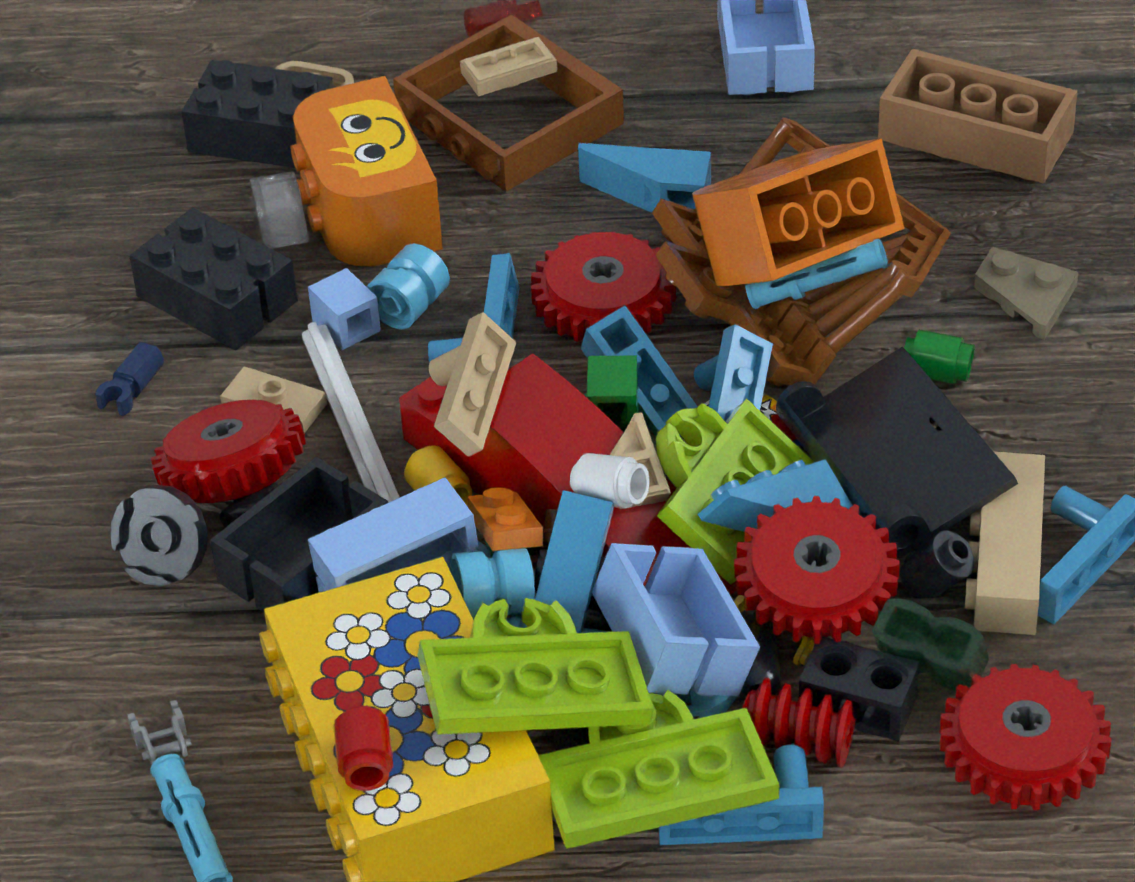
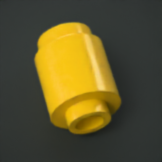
M428 446L415 451L410 456L404 469V478L414 491L446 477L466 505L468 504L467 496H472L469 477L441 447Z

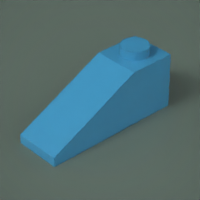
M626 305L586 329L581 350L587 358L588 356L637 355L639 413L642 412L647 427L655 436L666 425L665 422L677 411L698 407Z

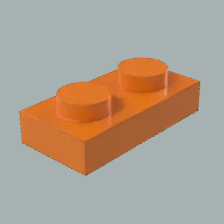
M490 488L485 490L483 495L467 496L468 508L474 515L475 526L492 551L543 546V527L517 492L507 488Z

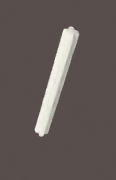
M316 322L309 323L307 325L308 329L302 332V339L323 390L326 392V397L363 486L388 500V503L400 498L328 327L325 324L317 325Z

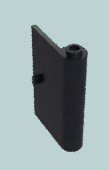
M903 346L824 397L813 383L802 381L786 388L777 400V415L814 462L826 459L851 504L859 506V515L863 518L871 514L876 516V530L887 527L889 530L888 543H896L897 557L913 552L938 533L952 527L1018 484L1016 477Z

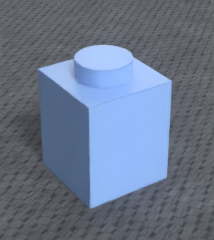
M347 268L308 286L312 321L316 322L317 325L325 324L330 331L334 343L341 350L381 331L377 296Z

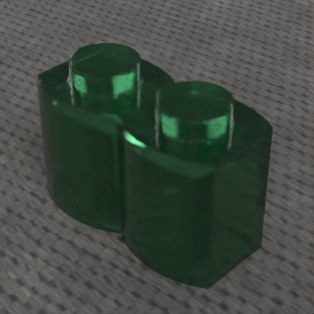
M888 599L872 630L878 651L919 661V673H927L935 682L956 691V687L959 684L970 688L974 674L982 676L989 661L984 636L975 627L956 618H935L926 608L909 600Z

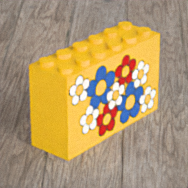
M444 557L264 609L267 631L260 632L259 637L267 662H272L273 664L272 666L265 667L267 682L272 696H281L284 700V703L280 704L282 720L287 733L292 734L296 732L299 741H295V749L303 772L311 770L315 779L310 780V785L316 806L319 811L327 809L331 818L326 819L327 830L334 850L343 849L347 857L342 859L347 882H457L555 850L550 780L526 730L437 735L417 656L420 640L470 638L474 621ZM360 705L378 709L387 716L393 755V768L389 773L387 782L381 787L369 791L350 788L339 774L337 767L334 722L343 712Z

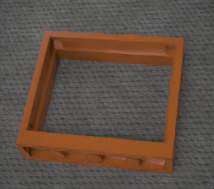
M513 15L503 18L393 79L394 95L407 121L424 132L430 140H435L449 150L455 158L467 163L478 171L484 179L490 180L505 192L578 151L579 143L590 144L624 124L622 88ZM539 37L555 57L557 72L536 78V80L570 102L577 109L504 150L442 106L437 100L468 83L461 74V60Z

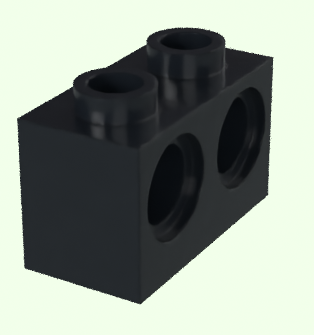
M822 636L820 644H815L799 679V698L805 689H810L812 706L818 707L826 694L831 695L832 711L837 713L846 699L852 701L853 717L855 718L854 730L899 742L918 697L920 662L904 658L900 655L861 647L846 641L835 642L834 639Z

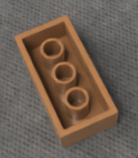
M912 49L880 97L878 139L882 138V141L893 143L900 147L912 148L938 155L942 158L976 165L983 169H991L1025 180L1045 183L1074 132L1077 90Z

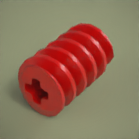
M766 677L757 690H751L748 693L742 708H747L763 747L774 736L776 749L785 745H792L794 742L796 746L801 747L805 751L806 757L815 747L816 759L820 763H827L833 754L836 753L837 766L842 768L845 765L855 727L852 701L846 699L839 712H833L831 695L826 694L818 707L812 706L811 690L805 689L796 702L792 700L791 684L785 683L778 695L774 696L771 695V680Z

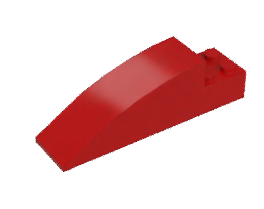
M533 353L508 369L483 450L469 457L434 427L447 385L439 386L429 377L399 397L403 439L417 450L428 446L441 447L469 477L470 487L479 495H483V492L490 488H507L517 492L543 529L546 509L558 510L563 490L574 493L570 485V474L580 457L586 453L610 455L624 433L568 380ZM666 478V481H667V483H668V486H669V489H670V492H671L670 495H669V497H668V499H669V498L671 497V495L673 494V492L676 490V488H675L674 485ZM667 501L625 509L614 507L602 557H606L611 543L653 546L656 554L643 583L644 587L647 584L662 546L691 548L657 517V514ZM717 572L729 595L733 594L736 591V581L730 585Z

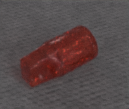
M498 0L486 6L482 5L476 8L465 9L464 25L468 37L509 15H513L522 22L543 16L539 0L517 5L516 0Z

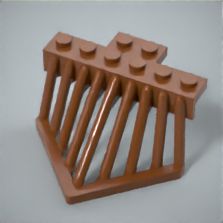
M782 117L773 132L739 174L771 163L786 143L800 153L830 147V145L796 121ZM896 193L904 227L910 230V232L882 242L888 259L887 268L876 269L805 292V297L794 300L791 296L753 309L746 293L745 284L716 285L696 207L692 209L660 199L652 211V214L663 228L661 231L662 235L671 242L665 241L655 256L666 270L665 276L667 280L677 287L686 299L685 306L700 318L707 319L711 316L724 320L730 326L736 324L773 343L766 380L776 386H783V384L791 386L802 381L811 382L815 385L842 348L903 295L908 297L914 295L951 233L946 227Z

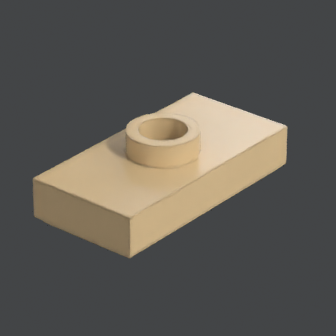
M535 37L461 60L460 68L461 74L477 96H481L557 72V61L541 39Z
M245 366L220 395L221 404L238 400H263L275 405L282 404L283 410L292 408L294 414L299 415L304 434L327 405L325 391Z

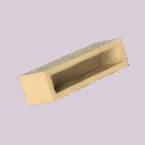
M994 452L1016 477L1018 484L971 514L969 535L979 536V542L969 541L974 557L972 572H977V579L967 578L965 609L975 610L974 631L1036 635L1040 590L1045 455Z

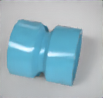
M413 243L406 245L391 260L387 268H384L368 284L367 288L377 296L379 319L392 328L402 330L409 328L428 308V305H431L449 286L450 275L443 260L433 250L424 245Z
M526 548L494 551L492 558H487L482 551L460 552L451 555L449 570L473 619L482 603L489 606L495 601L505 599L509 605L507 615L522 614L525 598L535 599L533 568Z

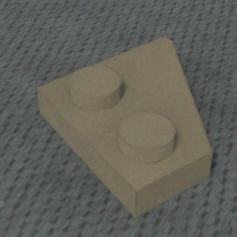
M992 247L975 273L974 288L988 299L999 303L1001 309L1012 318L1019 314L1033 324L1032 333L1036 337L1045 340L1077 287L1078 272Z

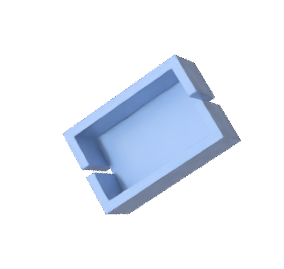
M717 0V19L728 95L767 93V87H775V92L788 93L814 90L815 48L806 0H763V14H756V0Z
M446 477L308 539L314 571L318 575L316 581L319 593L440 557H444L449 568L450 558L453 553L478 551L475 548L478 547L474 515Z
M611 543L592 594L612 632L629 631L648 692L664 695L669 689L674 694H688L691 688L696 694L702 696H739L760 645L704 550L662 546L647 584L644 587L643 583L656 554L654 547Z

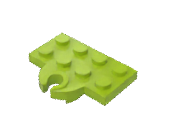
M747 398L735 408L726 422L714 409L703 403L697 408L681 409L665 422L666 425L657 432L656 451L664 473L677 487L657 514V517L691 548L703 549L715 571L730 585L736 581V578H734V559H737L738 542H744V532L701 521L698 513L714 501L711 497L712 492L733 480H738L740 485L745 484L749 479L766 470H771L772 474L776 475L788 465L799 460H803L805 465L815 463ZM679 434L685 439L686 443L680 438Z
M525 598L522 609V622L527 626L526 628L512 626L506 621L509 605L505 599L495 601L489 606L484 603L481 604L473 621L470 638L420 640L417 656L437 735L650 724L654 708L629 631L577 633L570 614L557 600L548 605L534 599Z
M669 689L664 695L649 693L654 708L650 724L588 727L589 744L538 755L550 780L552 811L566 849L779 799V782L747 708L694 719L685 702Z

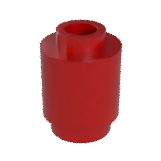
M364 705L354 706L340 714L333 725L338 772L350 788L360 791L374 790L387 782L389 773L393 768L389 721L387 716L378 709Z

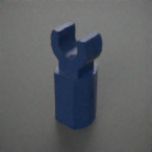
M143 342L137 344L115 371L113 380L104 382L96 389L95 396L99 409H104L110 401L116 400L119 415L124 416L132 410L134 405L133 397L139 396L164 365V358L158 347Z

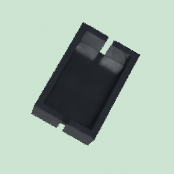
M211 60L198 82L199 88L193 90L181 111L187 151L189 153L295 168L291 154V145L296 144L294 112L298 105L307 97L317 92L334 88L333 77L310 72L274 69L269 66L260 67L239 64L226 60Z
M193 207L164 229L165 236L155 235L129 255L137 297L235 351L264 329L263 320L271 323L298 301L292 259Z
M315 457L210 539L217 582L247 602L255 599L256 608L264 612L265 608L319 593L316 581L318 575L314 571L308 539L365 514L374 508L388 503V500L357 481L349 485V477Z

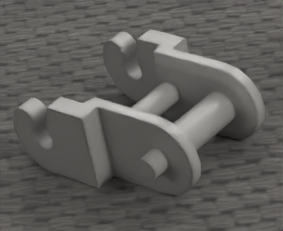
M177 700L170 701L173 714L171 720L172 727L150 734L147 733L144 726L139 727L134 712L127 714L137 749H146L145 752L141 753L143 760L149 759L151 766L156 758L178 751L181 752L183 757H187V747L192 746L190 738L184 740L183 737L187 735L184 717ZM173 734L176 738V741L152 747L151 741Z

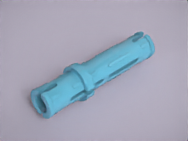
M878 238L873 242L860 245L855 249L774 281L745 284V289L752 308L757 309L760 306L791 296L794 300L805 297V292L876 269L887 268L888 259L884 246Z
M167 754L159 757L153 762L150 772L153 778H155L163 798L161 810L166 820L172 822L176 829L196 881L233 882V877L227 869L216 843V838L203 812L205 807L203 795L198 788L192 785L185 769L184 760L178 754Z

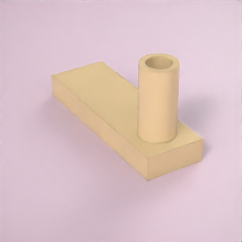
M484 312L469 319L460 346L440 355L429 363V373L433 381L439 386L447 385L434 427L468 457L483 450L516 345V341Z

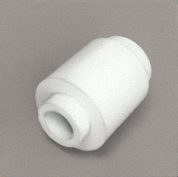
M586 453L573 466L570 474V485L574 493L611 501L614 503V507L629 508L633 504L642 503L646 498L649 489V473L645 465L637 463L631 457Z

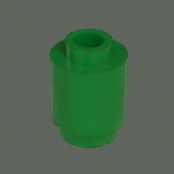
M920 329L917 331L915 338L907 337L904 349L931 380L955 384L956 380L968 381L974 359L975 345L964 343V338Z

